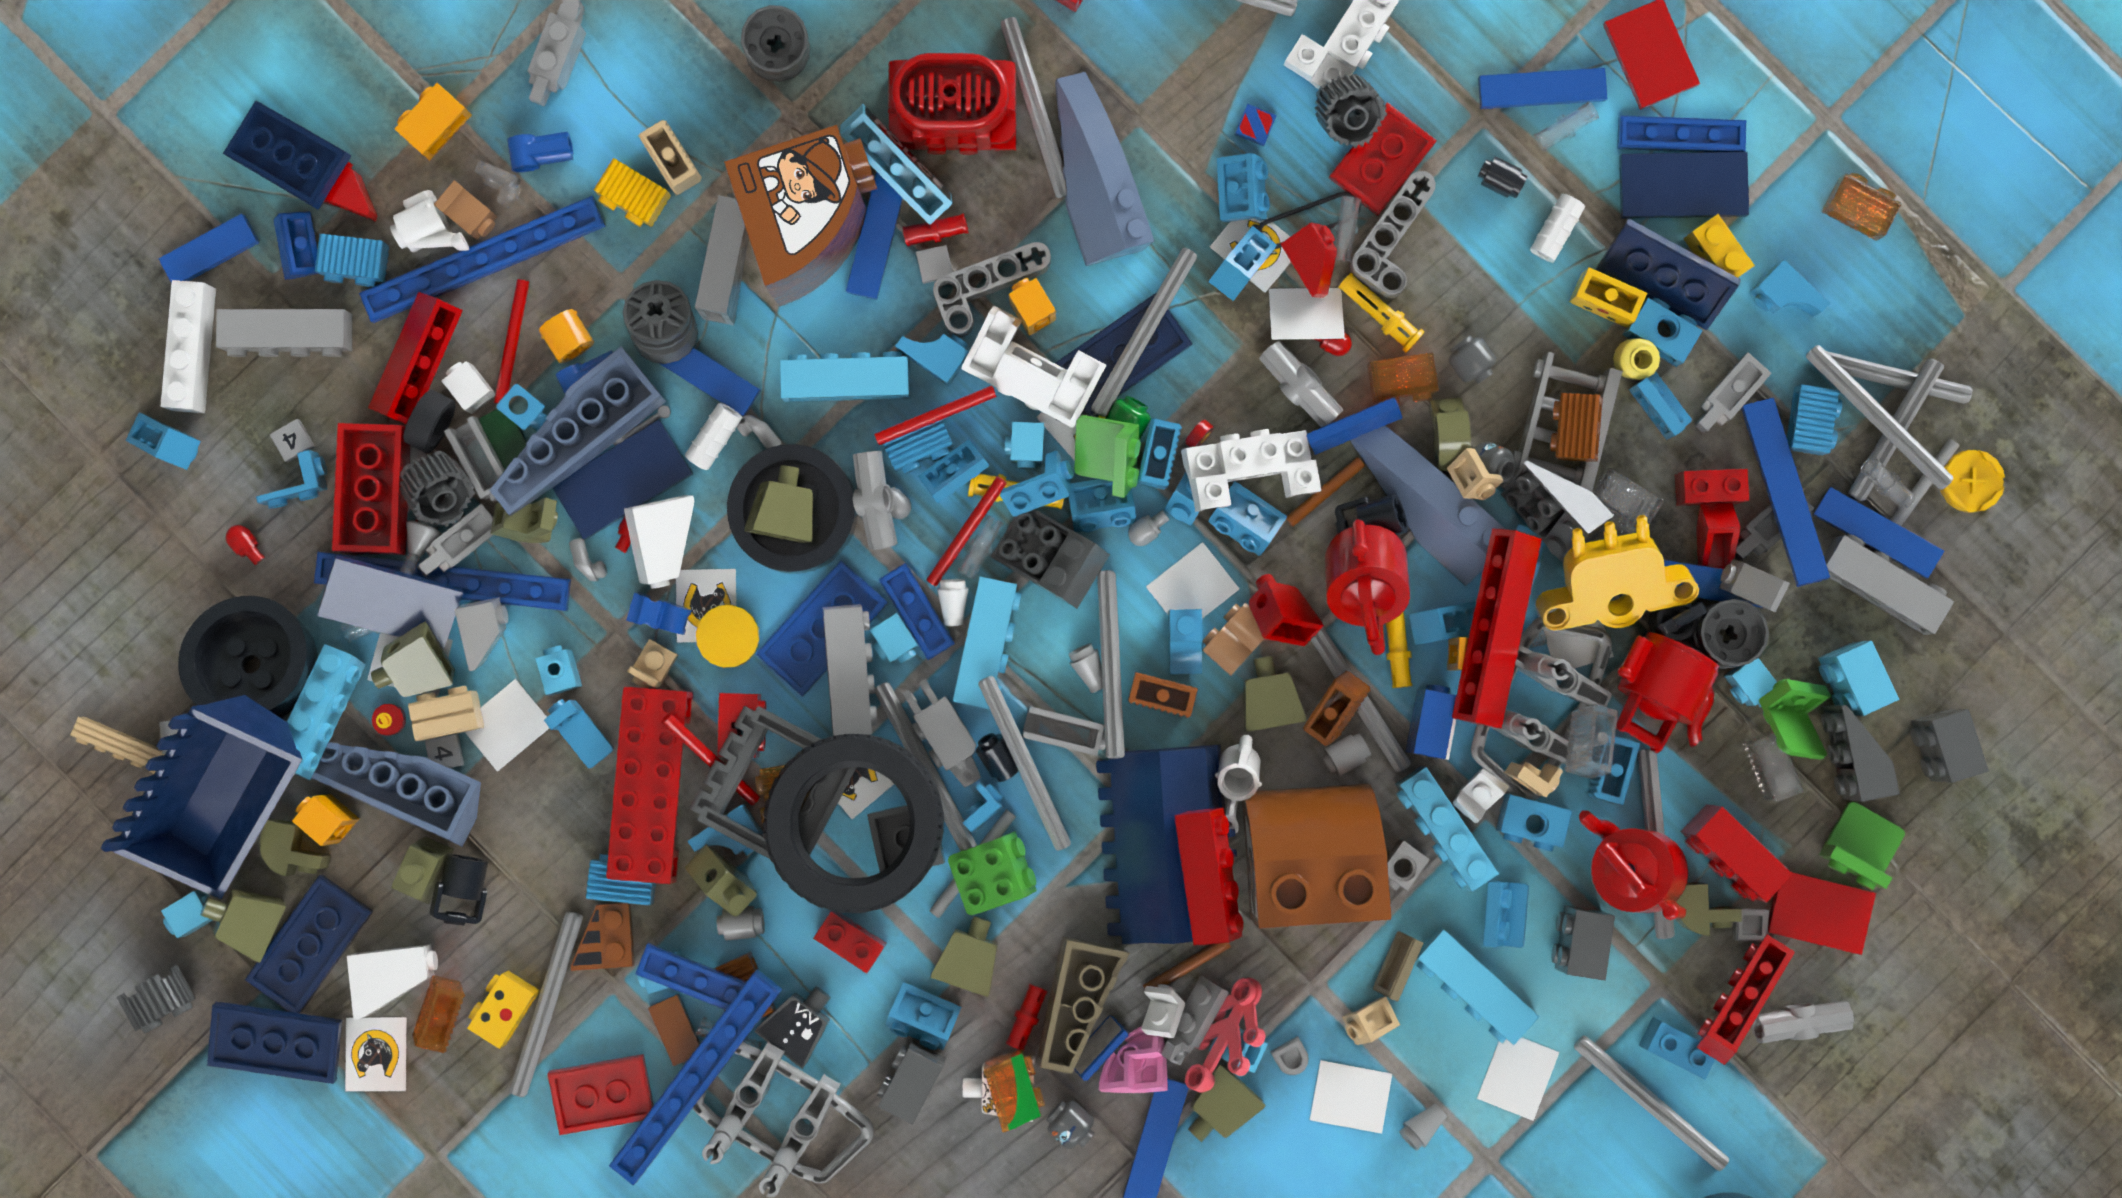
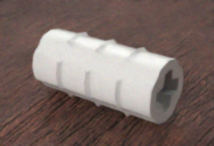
M1561 194L1557 203L1553 206L1549 217L1545 220L1541 231L1537 234V238L1530 251L1537 257L1554 263L1567 238L1571 235L1575 224L1579 221L1585 205L1570 195Z
M721 402L717 404L711 415H708V420L700 428V432L695 440L691 441L692 444L684 455L690 462L704 470H709L743 418L737 411Z

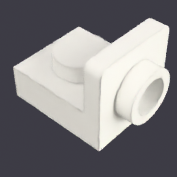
M1482 768L1462 786L1453 801V805L1464 816L1474 823H1478L1486 810L1506 793L1509 786Z
M1160 984L1158 987L1146 986L1144 993L1151 1001L1141 1028L1146 1035L1174 1038L1185 1002L1171 986Z

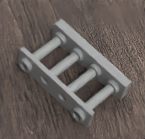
M1548 352L1542 359H1537L1534 366L1533 377L1537 378L1519 451L1514 450L1513 452L1514 461L1516 462L1515 474L1523 462L1527 460L1589 491H1593L1623 371L1609 368L1603 372V375L1599 374L1598 377L1553 366L1552 362L1555 353ZM1548 378L1594 389V393L1603 398L1598 462L1581 461L1580 467L1576 466L1573 469L1529 457L1533 439L1551 443L1552 433H1557L1556 431L1536 426L1540 409L1553 411L1554 402L1560 401L1544 396Z

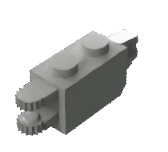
M562 0L563 3L560 4L557 15L549 13L527 71L531 75L529 83L533 84L529 97L533 103L545 107L550 93H557L559 88L563 90L568 83L586 36V32L581 26L585 7L580 0Z
M925 679L920 682L921 690L932 703L929 707L921 710L916 697L909 689L903 693L915 714L913 717L916 723L912 724V727L921 741L927 739L933 748L928 753L937 768L944 766L946 771L950 770L960 783L967 787L981 778L972 757L975 754L977 744L948 697L945 696L938 700Z

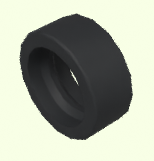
M432 389L427 391L420 398L408 419L403 435L404 442L427 454L432 452L444 437V431L450 426L456 408L455 401Z

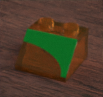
M1023 1049L986 1060L984 1072L1002 1132H1008L1040 1117V1107L1046 1105L1041 1088H1034L1031 1076L1036 1074L1031 1055L1025 1057Z

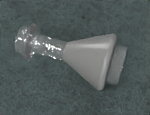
M416 517L414 521L409 520L406 522L408 554L400 572L413 575L420 557L426 552L425 550L431 546L430 544L442 535L438 531L440 524L437 525L436 522L433 524L429 522L424 523L423 520H417Z

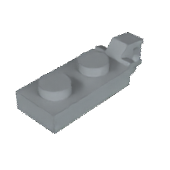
M1749 352L1744 354L1704 399V403L1700 408L1705 413L1694 426L1702 433L1709 431L1716 422L1723 426L1726 421H1730L1772 373Z
M480 504L430 544L431 546L425 550L429 557L419 564L417 568L425 577L437 567L443 573L447 569L453 568L493 536V534H490L493 517Z
M1200 976L1185 1003L1175 1037L1168 1038L1162 1051V1056L1175 1064L1181 1065L1187 1053H1190L1194 1047L1199 1048L1229 992L1210 979Z

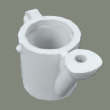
M431 190L422 191L403 200L405 210L393 215L395 224L391 225L390 229L396 242L402 249L408 247L411 252H416L422 248L454 247L461 251L470 250L462 233H452L445 214L434 206L437 199Z
M1249 735L1241 736L1239 744L1228 747L1222 753L1219 771L1215 774V777L1218 778L1220 792L1228 798L1225 816L1229 822V829H1235V833L1239 829L1236 819L1238 801L1251 798L1256 793L1258 787L1262 785L1259 781L1261 760L1258 753L1252 748L1253 739Z

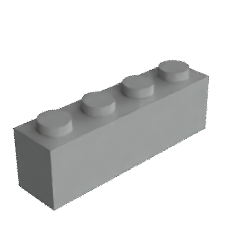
M217 309L216 347L226 351L227 356L246 357L247 352H259V356L278 357L279 352H290V355L295 357H309L310 352H322V356L341 357L342 351H352L353 314L345 309Z
M1842 535L1833 539L1824 554L1830 579L1923 635H1931L1937 632L1954 603L1953 600L1946 597V590L1932 583L1929 586L1918 580L1920 575L1906 567L1898 568L1891 563V557L1877 550L1873 553L1863 547L1865 545L1863 540L1854 535Z
M861 604L822 607L833 736L842 734H872V726L877 725L876 706L870 707L869 694H875L874 676L867 675V662H872L871 643H865L864 631L870 630L869 612H863Z

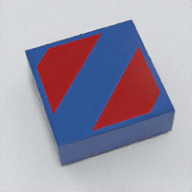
M1247 104L1235 135L1264 146L1277 115Z

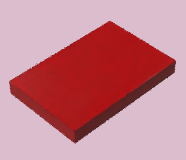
M1655 0L1604 22V29L1640 110L1697 87L1700 84L1664 0Z
M1388 102L1385 105L1387 116L1384 117V120L1380 121L1382 126L1377 127L1378 132H1373L1374 136L1370 139V143L1367 144L1365 142L1363 147L1360 144L1357 148L1352 146L1329 176L1330 180L1357 198L1361 204L1377 216H1379L1437 142L1435 138Z
M1791 872L1793 876L1774 894L1768 919V932L1862 955L1876 893Z
M644 1054L550 1070L547 1073L559 1135L643 1121L654 1106Z

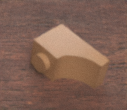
M455 180L434 203V206L477 241L481 236H487L495 226L494 220L497 216Z

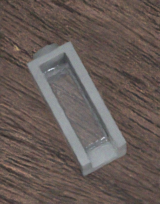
M471 416L467 418L468 423L457 429L448 428L444 432L480 499L487 500L490 498L493 502L496 501V498L489 490L505 469L481 426L479 418Z
M1029 706L1022 738L1095 756L1098 755L1099 750H1105L1103 724Z

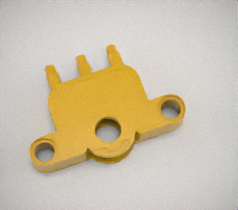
M1639 515L1636 518V533L1617 536L1615 524L1609 521L1604 524L1603 540L1585 543L1582 530L1580 528L1573 529L1571 538L1572 548L1566 553L1563 561L1566 587L1547 590L1541 593L1536 600V608L1544 625L1553 631L1593 624L1597 619L1605 626L1624 628L1638 621L1646 609L1652 612L1691 603L1698 596L1699 587L1686 566L1681 564L1664 566L1663 556L1654 540L1650 537L1647 517ZM1623 594L1619 599L1610 601L1614 596Z

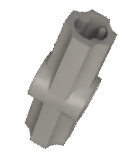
M1281 340L1268 347L1259 357L1260 361L1280 382L1279 387L1284 395L1295 405H1300L1321 428L1329 425L1343 411V408L1321 386L1322 382L1314 371L1307 365L1301 364Z
M882 451L853 454L857 489L853 493V504L856 513L863 519L869 549L879 550L895 546L898 542L891 514L894 508V497L891 487L886 484Z
M1848 1001L1818 1005L1799 1003L1785 1006V1010L1758 1014L1751 1028L1752 1034L1756 1037L1758 1043L1785 1039L1807 1040L1817 1038L1821 1033L1853 1029L1854 1016Z

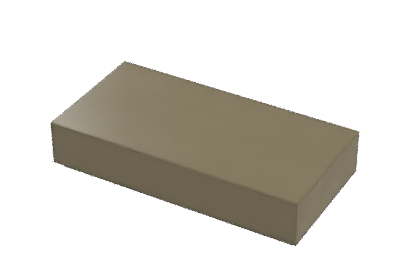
M1398 931L1375 981L1373 990L1398 1002L1424 943Z

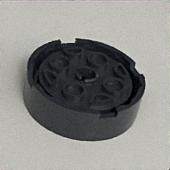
M798 444L774 446L761 451L749 459L735 476L727 500L729 526L741 549L759 564L772 570L789 574L815 571L831 563L848 545L854 534L858 517L853 504L854 488L842 468L823 452ZM781 465L799 468L797 487L812 490L811 542L799 543L744 531L760 484L766 481L778 482Z
M238 596L213 605L193 622L180 647L178 671L182 686L195 705H205L246 695L284 720L283 717L293 710L317 661L318 653L312 635L299 619L283 605L260 596ZM255 657L259 659V669L254 673H246L244 665H247Z

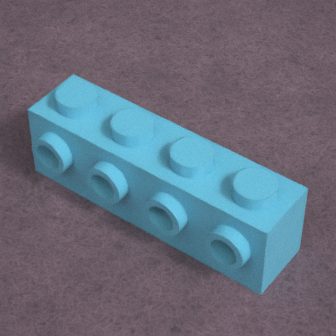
M324 644L287 720L296 749L300 751L303 759L295 774L311 780L366 665L353 655Z
M1421 766L1395 783L1399 789V792L1396 793L1397 797L1406 809L1412 808L1418 817L1414 820L1424 836L1427 834L1431 836L1435 842V845L1432 846L1433 850L1442 862L1448 861L1454 870L1450 874L1460 889L1465 887L1473 892L1499 874L1427 767Z

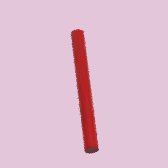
M517 279L494 398L495 404H498L510 389L530 283L526 280Z
M992 385L877 432L874 434L877 443L880 446L997 397Z
M996 476L926 580L933 586L939 584L1006 486L1007 482Z
M671 713L663 718L662 723L710 768L715 760L725 764ZM741 780L736 792L751 806L756 804L760 796Z

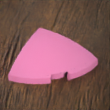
M1142 1026L1130 1032L1125 1039L1128 1043L1120 1048L1117 1055L1113 1052L1106 1060L1100 1076L1099 1091L1111 1093L1168 1091L1167 1059L1162 1056V1051L1165 1047L1164 1037L1146 1035L1141 1029Z

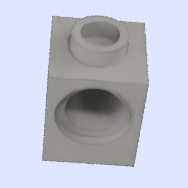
M1399 839L1387 856L1389 886L1396 891L1400 886L1408 891L1430 859L1404 840ZM1405 858L1409 862V871L1403 876H1397L1394 872V864L1397 860Z

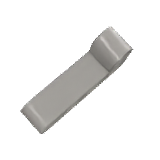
M1418 171L1409 177L1349 263L1350 273L1354 274L1360 282L1381 298H1396L1407 284L1405 273L1389 261L1387 257L1435 190L1436 182L1434 177L1428 172ZM1422 183L1424 188L1413 201L1409 197L1415 187ZM1396 207L1405 208L1408 211L1409 219L1405 221L1397 219L1394 216L1393 209ZM1379 232L1386 233L1391 239V244L1388 246L1379 245L1376 242L1375 234ZM1359 258L1369 259L1373 265L1372 270L1369 272L1361 271L1357 266V260ZM1386 276L1394 277L1398 282V289H1387L1383 284V278Z
M1033 242L938 278L934 283L933 292L949 334L962 338L969 335L973 330L974 322L968 302L1011 287L1022 279L1028 278L1029 280L1046 273L1051 264V254L1048 247L1043 243ZM1037 252L1039 257L1045 256L1042 258L1041 265H1036L1035 261L1026 263L1032 260L1033 253ZM1020 257L1023 258V263H1026V271L1024 272L1021 271V264L1018 259ZM1004 263H1011L1015 266L1016 272L1010 277H1003L998 272L999 267ZM982 274L987 279L985 285L981 288H973L969 284L971 276ZM945 285H952L957 289V292L953 298L943 299L939 295L940 289ZM957 314L966 316L968 319L966 326L962 329L952 327L950 321L953 316Z

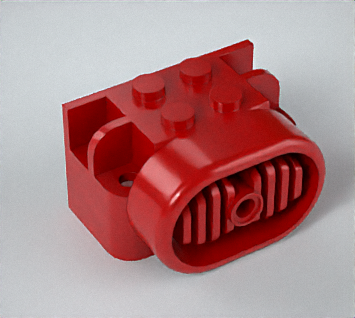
M924 53L914 56L909 60L890 61L888 63L889 130L908 150H927V153L932 155L946 154V150H959V153L963 155L978 154V150H1016V64L1006 60H991L974 53Z

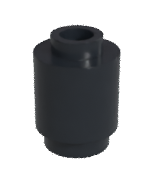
M1496 156L1492 161L1486 159L1478 174V177L1482 178L1480 185L1506 198L1509 195L1517 198L1528 176L1521 173V168Z
M989 733L978 741L979 746L975 752L991 777L996 778L998 782H1003L1012 778L1019 771L1002 734L995 735L994 733Z

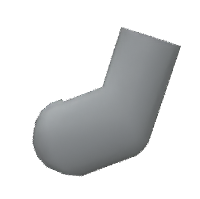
M752 415L743 416L744 419L737 425V429L744 437L754 432L766 449L781 444V441L769 425Z
M579 538L569 542L575 567L589 581L595 582L599 578L606 577L607 569L602 561H597L593 564L589 559L584 539Z

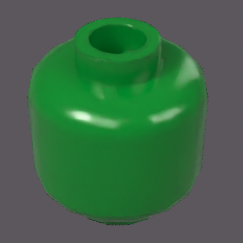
M1126 396L1125 399H1116L1105 418L1138 424V439L1142 438L1151 420L1150 414L1147 412L1148 406L1130 396Z

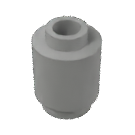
M1359 733L1354 736L1350 734L1324 749L1325 756L1321 759L1330 774L1336 772L1340 777L1365 763L1366 758L1371 756V752Z
M747 906L737 917L723 909L722 915L717 916L718 934L724 935L726 941L756 938L757 934H764L765 924L762 908L755 909L754 906Z

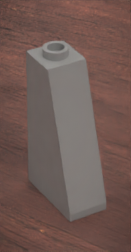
M728 193L727 197L718 195L695 308L703 320L734 325L749 239L734 193Z

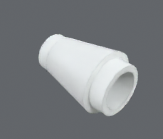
M963 579L940 580V588H937L944 625L946 626L963 625L969 589L965 587V580Z

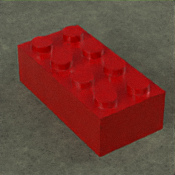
M338 423L332 551L352 554L406 555L408 504L401 494L400 488L402 486L400 482L403 480L400 473L404 466L410 464L411 445L404 442L405 426Z

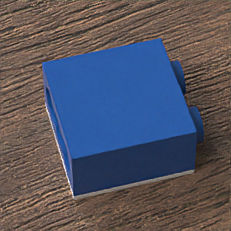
M1431 684L1426 685V689L1416 691L1405 752L1449 760L1456 719L1452 718L1456 695L1449 694V687Z

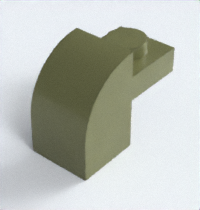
M1462 398L1430 400L1429 410L1434 428L1433 452L1437 469L1440 471H1448L1447 467L1466 448H1471L1468 411L1464 410Z
M545 497L533 504L529 503L511 516L508 515L498 502L495 505L490 534L527 543L549 542L552 530L556 526L558 513L555 512L557 501Z
M268 819L262 829L260 838L261 856L266 865L279 875H294L297 865L300 872L317 874L318 869L329 868L331 855L301 850L303 830L293 822Z
M1687 882L1684 892L1676 901L1679 906L1686 909V916L1675 920L1685 929L1697 934L1710 936V923H1712V928H1731L1732 922H1742L1741 908L1734 906L1709 907L1708 884Z

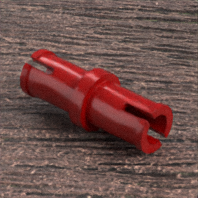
M964 213L948 218L936 219L930 225L925 222L902 227L907 247L932 240L938 243L941 242V238L969 233Z
M1032 984L1028 986L1029 988L1020 1010L1015 1011L1014 1016L1016 1020L1005 1044L1021 1051L1025 1050L1032 1028L1040 1020L1037 1016L1048 993L1047 990Z

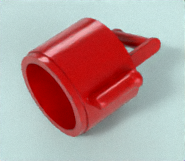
M1358 519L1353 522L1351 528L1337 534L1327 547L1325 554L1327 604L1331 612L1338 619L1351 625L1365 627L1367 642L1370 645L1371 652L1374 655H1381L1385 651L1383 624L1400 616L1409 604L1410 587L1407 552L1401 539L1394 532L1376 525H1365L1362 520Z
M1647 632L1645 637L1638 636L1622 666L1617 671L1618 675L1622 677L1617 688L1628 699L1616 723V729L1621 732L1625 731L1648 745L1654 753H1659L1663 749L1677 722L1687 724V736L1690 747L1696 746L1699 741L1703 742L1702 725L1714 704L1715 694L1712 686L1718 676L1719 665L1702 653L1666 636L1653 632ZM1637 707L1643 714L1653 719L1664 720L1657 735L1652 734L1632 721Z
M1583 810L1580 812L1579 820L1581 824L1603 840L1594 853L1591 865L1593 884L1601 898L1612 907L1625 912L1655 913L1662 911L1663 916L1668 920L1684 918L1686 916V909L1679 906L1676 901L1685 890L1688 880V865L1685 855L1678 844L1670 837L1656 831L1636 828L1620 830L1611 821L1599 820L1590 811ZM1628 864L1634 865L1635 872L1630 868Z

